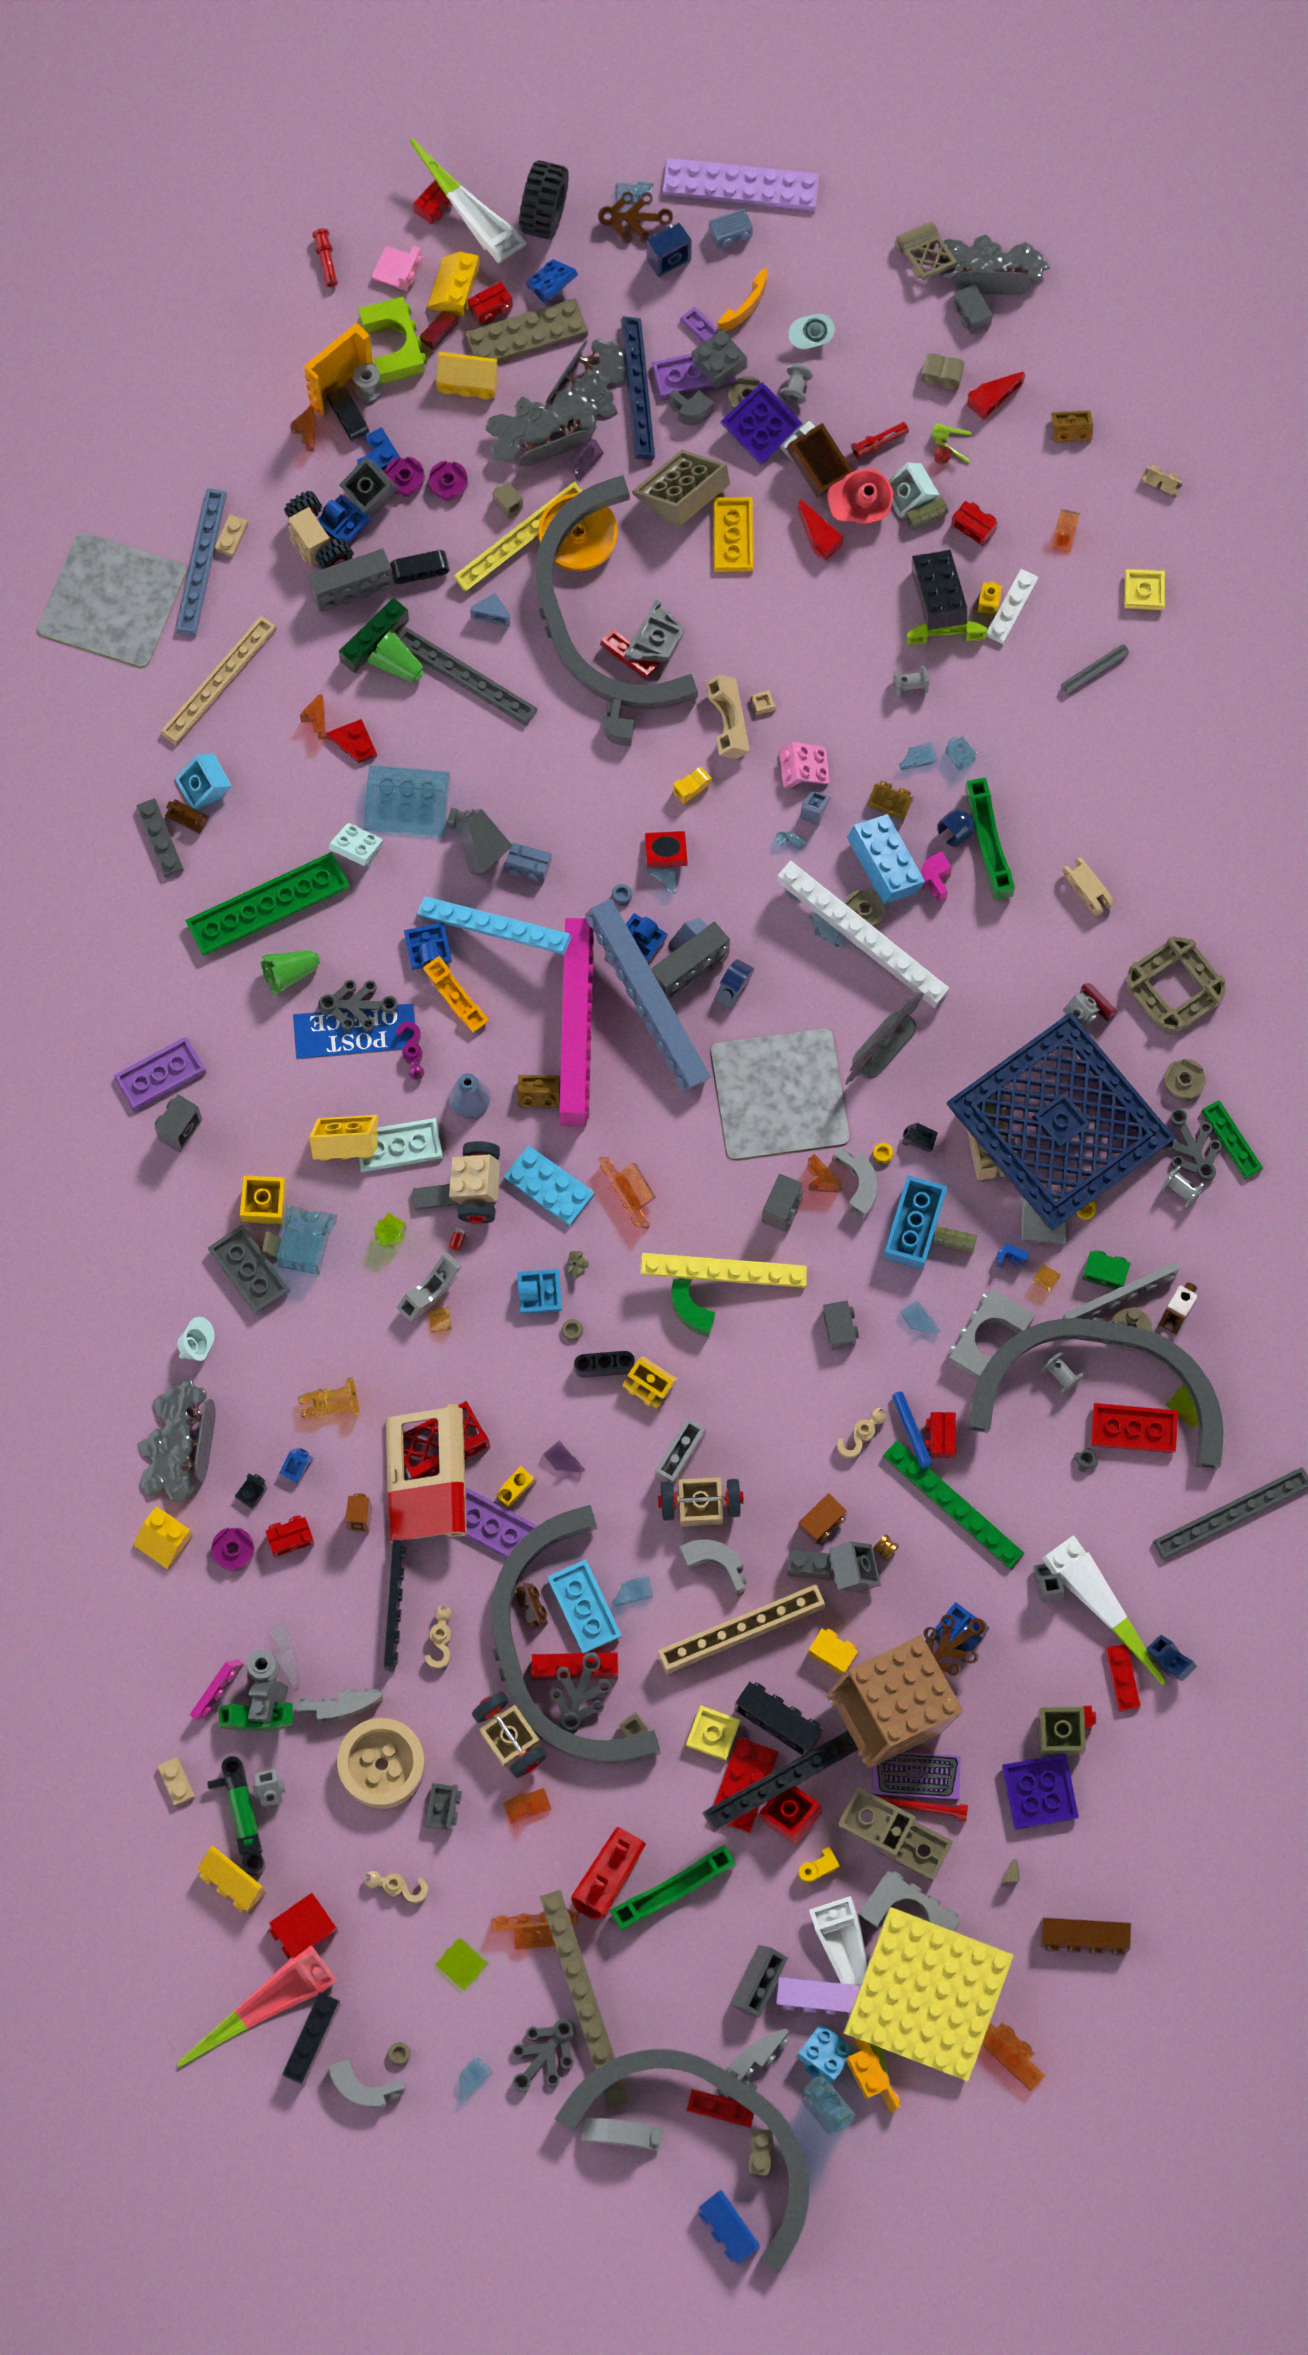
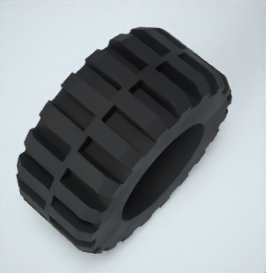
M541 160L533 163L525 183L520 206L519 230L523 234L547 240L553 238L556 234L562 218L568 190L569 172L565 166Z

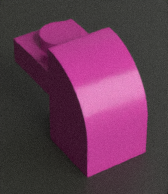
M942 851L929 857L921 869V875L925 880L921 887L922 890L930 886L929 891L934 898L937 897L939 902L947 899L948 890L941 880L950 876L952 870Z

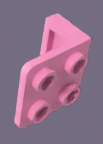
M389 246L385 247L372 274L373 280L407 292L410 284L414 282L417 269L421 267L423 262L421 248L413 246L409 254Z
M792 742L779 751L784 788L791 789L801 781L827 785L830 782L827 753L824 747Z

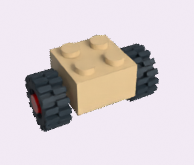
M313 491L302 492L301 495L297 494L296 498L289 500L290 503H287V507H284V513L289 519L290 526L288 530L291 534L289 537L293 545H298L301 551L299 553L305 562L308 561L311 567L318 563L321 569H325L353 558L354 553L344 538L334 539L330 543L328 535L316 518L319 515L318 512L322 510V504Z

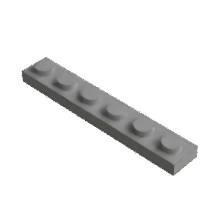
M1174 1262L1065 1313L1062 1319L1095 1317L1102 1313V1309L1107 1307L1110 1309L1115 1308L1121 1304L1120 1301L1126 1298L1132 1300L1139 1296V1292L1145 1289L1148 1292L1158 1286L1157 1284L1162 1281L1168 1283L1174 1280L1179 1267Z

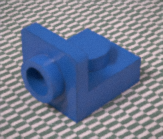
M1006 1243L1004 1249L999 1248L995 1257L998 1260L997 1267L1001 1268L1005 1257L1014 1265H1025L1029 1253Z
M294 1448L289 1451L279 1474L295 1483H299L313 1457L303 1448Z

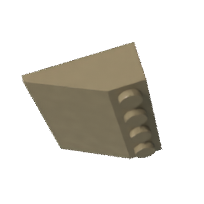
M681 450L636 487L632 494L665 521L681 526L730 485L727 464Z

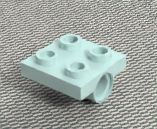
M347 823L330 842L329 850L363 866H370L377 851L382 846L383 839Z

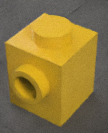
M983 582L977 612L997 614L1002 585H998L995 582Z

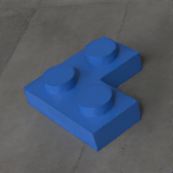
M382 427L365 435V440L373 452L357 459V464L359 465L367 457L374 460L382 470H385L392 460L400 457Z

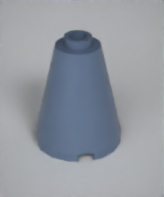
M467 1073L461 1075L452 1087L449 1094V1103L455 1114L472 1119L485 1113L490 1103V1093L484 1083L473 1074Z

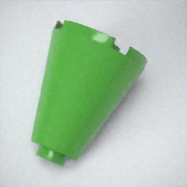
M392 630L383 637L377 645L375 653L372 652L367 661L371 665L410 683L414 680L418 682L424 674L422 671L424 667Z
M312 950L266 954L261 956L264 960L260 961L266 983H271L272 988L269 989L273 994L283 992L317 970L318 964H320L317 953H313Z

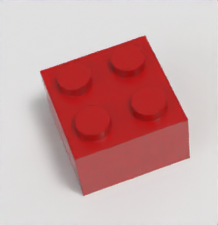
M796 1786L768 1801L759 1812L763 1823L795 1846H797L823 1813L820 1803Z

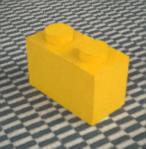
M822 1628L808 1649L807 1654L843 1676L857 1657L858 1650L850 1641L846 1640L843 1642L838 1639V1635L834 1631Z

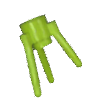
M936 423L931 438L936 439L935 444L942 446L955 456L969 463L970 460L943 441L949 439L951 432L971 435V432Z

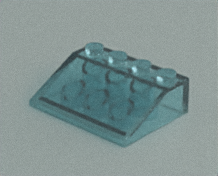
M369 765L364 830L444 837L451 782L450 772Z

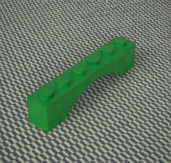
M984 777L966 781L965 794L971 817L974 821L975 832L993 900L1013 897L1015 885L1000 843L987 779Z
M723 1845L668 1880L610 1910V1914L619 1930L623 1932L735 1868L736 1863L726 1846Z

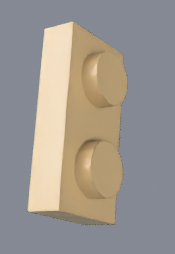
M229 514L214 547L215 551L234 557L247 529L248 520Z
M178 1757L158 1765V1769L175 1806L195 1797Z

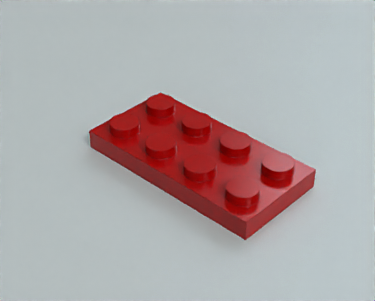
M1094 1403L1090 1446L1175 1453L1178 1410Z
M738 1737L714 1805L771 1774L779 1751ZM759 1807L726 1826L750 1834Z

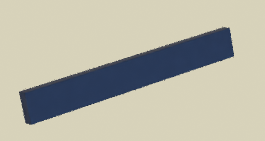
M623 316L621 318L634 457L635 459L653 461L655 449L641 318Z

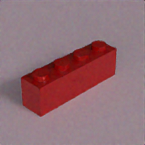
M618 1652L595 1653L600 1659V1667L592 1672L590 1679H618ZM587 1653L532 1654V1680H559L557 1670L560 1667H567L569 1669L571 1679H580L584 1669L582 1659ZM589 1658L587 1660L588 1663H593L595 1661L594 1658ZM565 1671L560 1673L561 1677H565L567 1675V1672Z

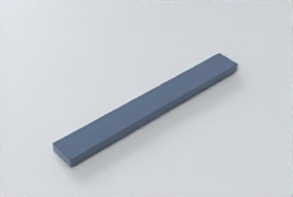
M208 488L206 490L176 632L179 634L197 635L215 551L214 547L217 542L227 496L226 491Z

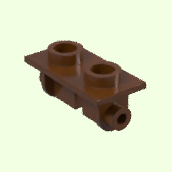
M176 799L173 802L169 801L166 806L168 811L165 817L198 834L201 833L210 818Z
M523 1583V1586L516 1588L515 1595L520 1607L523 1608L527 1605L529 1607L522 1611L527 1625H530L532 1629L538 1627L539 1623L547 1624V1611L540 1603L538 1598L540 1595L536 1586L531 1583Z

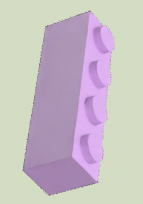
M779 1977L777 2004L782 2005L781 2009L794 2010L795 2006L803 2007L804 2012L816 2013L817 2009H824L825 2014L838 2015L839 2011L847 2012V2016H850L861 1985Z

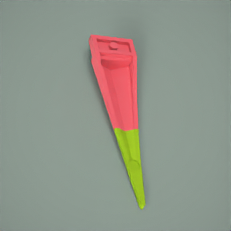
M311 1945L293 1959L292 1957L177 2062V2066L181 2067L248 2028L317 1996L319 1992L322 1993L334 1984L337 1979Z

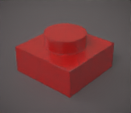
M1083 1706L1085 1731H1091L1093 1725H1096V1712H1092V1706Z

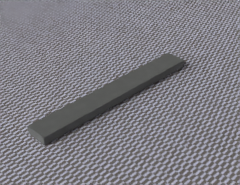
M407 627L399 635L400 640L418 660L523 725L527 726L536 714L537 708Z
M1303 1467L1154 1540L1153 1544L1164 1561L1308 1489V1476Z

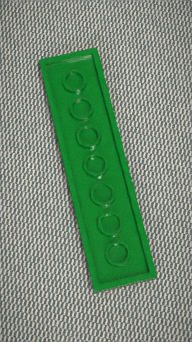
M330 852L188 918L185 922L204 957L349 889L350 885L334 854Z

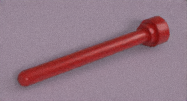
M877 1796L898 1808L951 1815L961 1822H966L968 1805L966 1804L950 1807Z

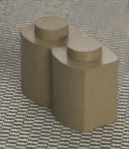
M927 353L921 381L930 386L942 385L946 389H958L965 361Z
M755 2128L751 2137L752 2154L749 2159L748 2170L750 2176L767 2177L771 2167L769 2153L773 2146V2133L771 2130Z

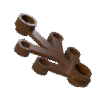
M624 192L622 198L612 207L605 206L600 209L598 219L605 226L611 225L621 235V240L628 243L632 240V233L630 230H625L618 222L626 221L640 236L641 242L646 243L642 235L648 234L650 237L651 233L645 230L637 221L659 222L661 225L667 226L673 221V213L667 208L661 209L659 213H637L645 205L652 203L653 198L649 192L643 193L641 198L626 212H618L625 204L630 205L633 202V194L631 192ZM628 195L631 197V200L626 201L624 197ZM649 196L650 200L646 202L643 198ZM605 214H610L611 218L605 219L604 216ZM666 215L669 217V220L663 221L662 217ZM625 233L630 235L628 239L623 238Z
M944 1615L941 1618L943 1629L939 1649L932 1653L934 1639L937 1638L938 1631L933 1627H927L924 1630L925 1642L936 1662L946 1656L974 1664L978 1661L977 1652L972 1650L965 1652L955 1650V1648L973 1635H984L988 1626L983 1619H972L969 1623V1628L950 1640L955 1619L951 1615ZM949 1617L951 1619V1623L949 1625H946L945 1619ZM975 1623H979L980 1628L977 1631L974 1630ZM929 1630H933L934 1635L931 1638L928 1636ZM970 1653L974 1654V1659L972 1661L968 1659V1655ZM937 1662L941 1671L948 1672L949 1675L957 1676L961 1673V1666L958 1663L945 1664ZM954 1665L957 1667L956 1673L951 1672V1667Z

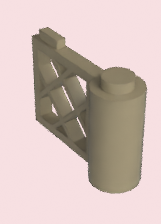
M932 221L896 237L894 242L896 250L907 256L914 267L912 272L917 279L921 278L924 281L957 266V261L939 236L938 230ZM936 243L940 246L939 251L929 249L930 246ZM916 252L924 253L922 259L913 257L912 254ZM927 254L937 256L935 262L925 260ZM940 257L950 261L946 264L938 263ZM923 265L933 267L932 270L926 273L922 270Z

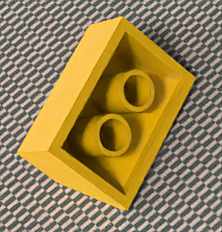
M460 251L442 257L427 309L439 312L445 311L456 316L465 317L468 308L467 299L472 295L480 269L478 255Z
M439 352L436 380L437 392L460 394L464 397L476 396L482 399H495L498 384L497 359Z
M378 1115L318 1118L309 1136L313 1160L320 1159L326 1161L332 1158L345 1160L351 1157L369 1158L374 1156L378 1146Z
M213 1845L209 1848L197 1868L201 1873L199 1877L208 1885L211 1882L217 1886L216 1891L222 1897L226 1898L229 1896L234 1900L232 1905L241 1912L245 1909L250 1913L266 1893L258 1882Z

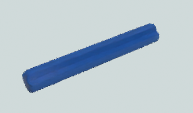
M902 1391L896 1392L892 1395V1399L921 1468H928L932 1465V1460L909 1404Z

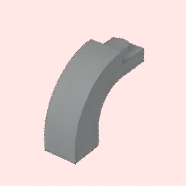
M837 1147L833 1153L832 1161L853 1174L858 1183V1189L849 1201L848 1209L865 1220L876 1200L878 1182L875 1170L868 1159L860 1152L854 1159L849 1151L841 1150Z
M446 1252L441 1256L426 1279L404 1295L397 1309L410 1322L414 1321L428 1311L447 1292L457 1279L456 1274L462 1266Z
M705 1539L691 1541L679 1546L680 1554L688 1570L705 1563L718 1565L727 1573L736 1595L744 1592V1585L747 1583L743 1573H738V1571L744 1568V1564L730 1547L718 1541Z
M349 2059L328 2066L331 2078L340 2093L349 2101L359 2106L368 2108L387 2106L386 2096H389V2099L401 2096V2091L406 2090L402 2079L375 2088L361 2084L355 2077Z
M584 2118L581 2141L626 2145L661 2151L663 2128L631 2121Z

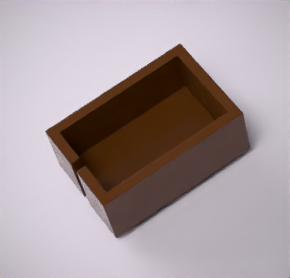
M823 423L809 430L806 435L803 434L791 441L786 447V450L817 498L827 493L833 484L843 480L847 474L853 472Z

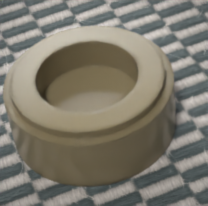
M576 1319L565 1321L562 1325L563 1336L572 1341L579 1339L583 1333L581 1323Z
M397 2042L389 2048L388 2056L393 2064L404 2065L409 2061L411 2052L405 2043Z

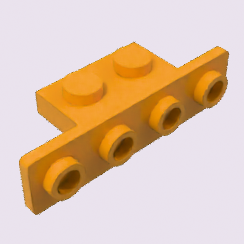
M853 2037L860 2052L847 2057L846 2061L865 2099L881 2093L890 2113L895 2112L900 2108V2099L897 2093L892 2090L889 2084V2076L882 2070L877 2053L872 2050L869 2043Z

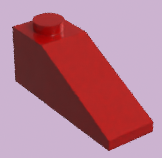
M1022 371L983 383L977 389L973 388L967 395V406L981 419L985 420L1024 383L1025 373Z
M800 499L798 501V513L813 552L818 557L828 560L843 546V536Z

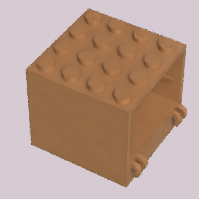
M922 1635L848 1669L829 1690L827 1695L828 1700H832V1707H836L859 1750L857 1752L859 1757H863L862 1762L867 1764L869 1769L942 1734L964 1712Z

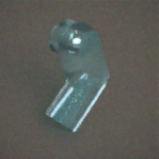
M778 832L776 834L777 837L774 839L778 846L784 845L785 842H790L798 849H801L805 844V841L794 832Z

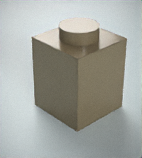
M509 482L498 485L492 492L493 502L507 518L523 507V498Z

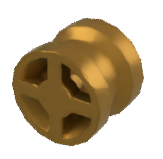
M885 1534L873 1547V1551L879 1552L882 1555V1559L886 1561L898 1549L899 1545L896 1542L893 1543L890 1540V1536Z

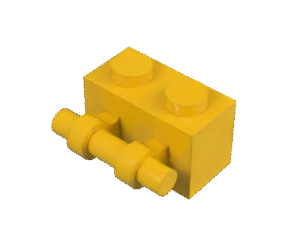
M641 1356L628 1374L630 1378L635 1380L634 1383L626 1379L622 1387L627 1389L630 1395H636L642 1399L648 1407L651 1405L658 1409L661 1402L655 1399L656 1395L662 1399L665 1398L677 1381V1378L646 1357ZM640 1385L644 1386L651 1392L649 1394L646 1393L645 1391L639 1388Z

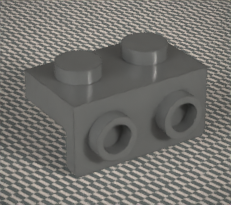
M432 1783L425 1827L451 1831L452 1825L456 1826L458 1813L454 1811L456 1804H460L462 1791H458V1785L453 1784V1786Z

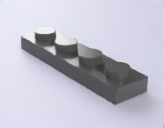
M154 798L136 805L164 876L168 877L184 871L156 799Z

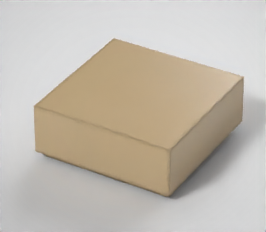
M770 690L751 695L756 716L776 710Z

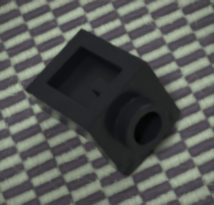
M917 1122L905 1128L902 1144L905 1146L912 1144L922 1150L931 1152L933 1151L938 1132Z
M248 1473L246 1476L247 1480L236 1493L235 1498L253 1510L266 1492L267 1487L265 1480L258 1474L253 1476Z

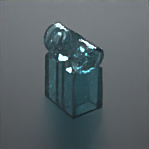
M286 1205V1223L277 1255L279 1267L320 1275L328 1236L335 1226L337 1214L321 1211L309 1212L301 1207Z
M824 2075L816 2077L804 2089L803 2104L829 2136L834 2132L841 2131L855 2119L856 2114Z

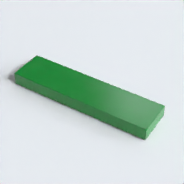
M1220 1100L1203 1108L1201 1113L1207 1122L1212 1125V1130L1243 1178L1247 1179L1262 1171L1263 1166Z

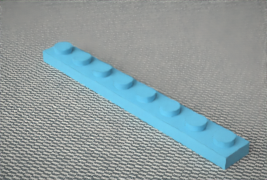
M424 896L417 915L423 919L439 923L444 922V924L562 955H565L572 938L566 932Z

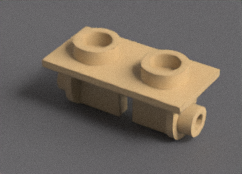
M1152 465L1151 468L1145 467L1146 470H1149L1148 473L1144 472L1141 477L1145 484L1157 488L1160 481L1162 482L1160 490L1170 495L1178 494L1180 488L1177 485H1183V482L1180 481L1181 477L1173 473L1166 475L1162 473L1163 469Z

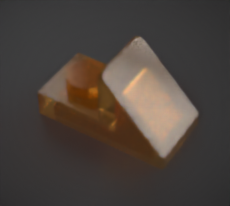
M309 407L290 424L291 433L302 434V444L306 445V451H314L315 410L314 407Z
M1065 509L1060 510L1052 543L1053 549L1071 552L1080 513Z
M319 694L300 713L301 722H313V733H317L318 740L326 739L323 694Z
M815 1154L808 1158L807 1168L814 1177L818 1176L809 1184L808 1190L838 1193L842 1185Z
M544 1788L525 1795L520 1793L503 1803L510 1824L551 1810Z

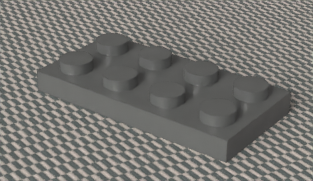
M240 1225L208 1247V1251L255 1315L290 1292V1289L243 1225Z

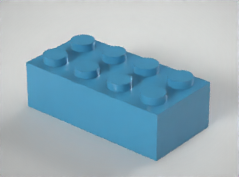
M888 814L853 826L847 835V839L882 903L885 905L918 893L925 880Z
M907 1175L883 1259L924 1270L947 1186Z

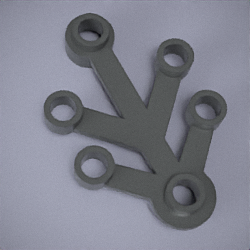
M347 980L344 986L333 995L326 994L322 996L318 1001V1007L322 1013L332 1014L342 1024L344 1031H352L354 1029V1021L351 1018H347L339 1009H347L362 1023L364 1031L371 1032L375 1028L374 1021L368 1018L360 1009L383 1010L387 1014H392L397 1011L398 1002L393 996H386L382 1001H361L366 995L376 992L377 986L372 980L366 981L364 987L350 999L341 1000L347 993L352 994L356 991V983L353 980ZM349 984L354 986L352 989L346 988ZM373 985L374 988L369 990L367 989V986ZM326 1003H331L332 1006H331V1007H325V1004H326ZM388 1004H392L394 1006L392 1009L386 1008ZM350 1022L352 1025L346 1027L345 1023ZM366 1023H371L372 1026H371V1027H366L365 1024H366Z
M1176 1108L1170 1115V1121L1173 1125L1178 1126L1187 1146L1172 1141V1147L1166 1146L1163 1149L1167 1152L1174 1150L1193 1157L1196 1164L1185 1161L1181 1156H1175L1171 1161V1166L1174 1169L1180 1166L1183 1169L1194 1172L1198 1180L1210 1182L1216 1176V1168L1213 1163L1222 1145L1220 1141L1212 1140L1209 1143V1154L1205 1161L1201 1153L1207 1136L1212 1131V1125L1209 1122H1203L1199 1128V1137L1197 1142H1195L1186 1124V1111ZM1180 1116L1182 1120L1176 1121L1174 1117ZM1207 1126L1209 1131H1204L1202 1127ZM1211 1145H1218V1149H1213ZM1180 1160L1181 1165H1176L1174 1161ZM1207 1170L1209 1175H1203L1202 1171Z
M590 1652L584 1655L582 1659L584 1669L577 1689L570 1678V1671L567 1667H560L557 1670L558 1679L563 1682L572 1699L569 1709L563 1699L562 1688L554 1686L550 1690L551 1699L556 1701L562 1713L559 1720L565 1730L577 1729L581 1724V1719L595 1712L600 1713L604 1709L603 1700L595 1698L591 1701L590 1706L579 1710L581 1703L601 1693H608L611 1690L610 1681L603 1678L599 1680L597 1686L586 1691L592 1672L600 1667V1659L595 1653ZM589 1658L595 1659L593 1663L587 1662ZM565 1671L567 1672V1675L565 1677H561L560 1673ZM603 1683L608 1684V1687L605 1689L601 1688L600 1686ZM559 1691L560 1695L554 1696L553 1693ZM600 1703L601 1707L595 1708L594 1704ZM569 1716L574 1717V1720L571 1722L567 1721L566 1719Z
M558 2020L554 2027H530L527 2029L526 2036L530 2041H535L539 2037L553 2036L546 2044L528 2046L517 2044L513 2047L512 2053L515 2058L539 2054L524 2073H519L513 2078V2086L517 2091L525 2092L529 2089L531 2085L530 2079L546 2059L548 2069L547 2084L551 2087L559 2084L560 2078L556 2070L554 2049L560 2042L563 2054L560 2060L561 2066L564 2069L572 2068L574 2060L571 2057L569 2040L575 2034V2027L570 2020ZM567 2027L568 2033L565 2035L561 2034L560 2028ZM531 2030H535L537 2032V2036L535 2038H531L529 2036V2032ZM517 2047L523 2049V2053L521 2055L515 2054V2049ZM565 2058H569L571 2060V2064L569 2066H565L563 2064V2060ZM556 2076L557 2082L551 2084L549 2077ZM520 2079H524L526 2081V2085L524 2087L518 2086V2081Z

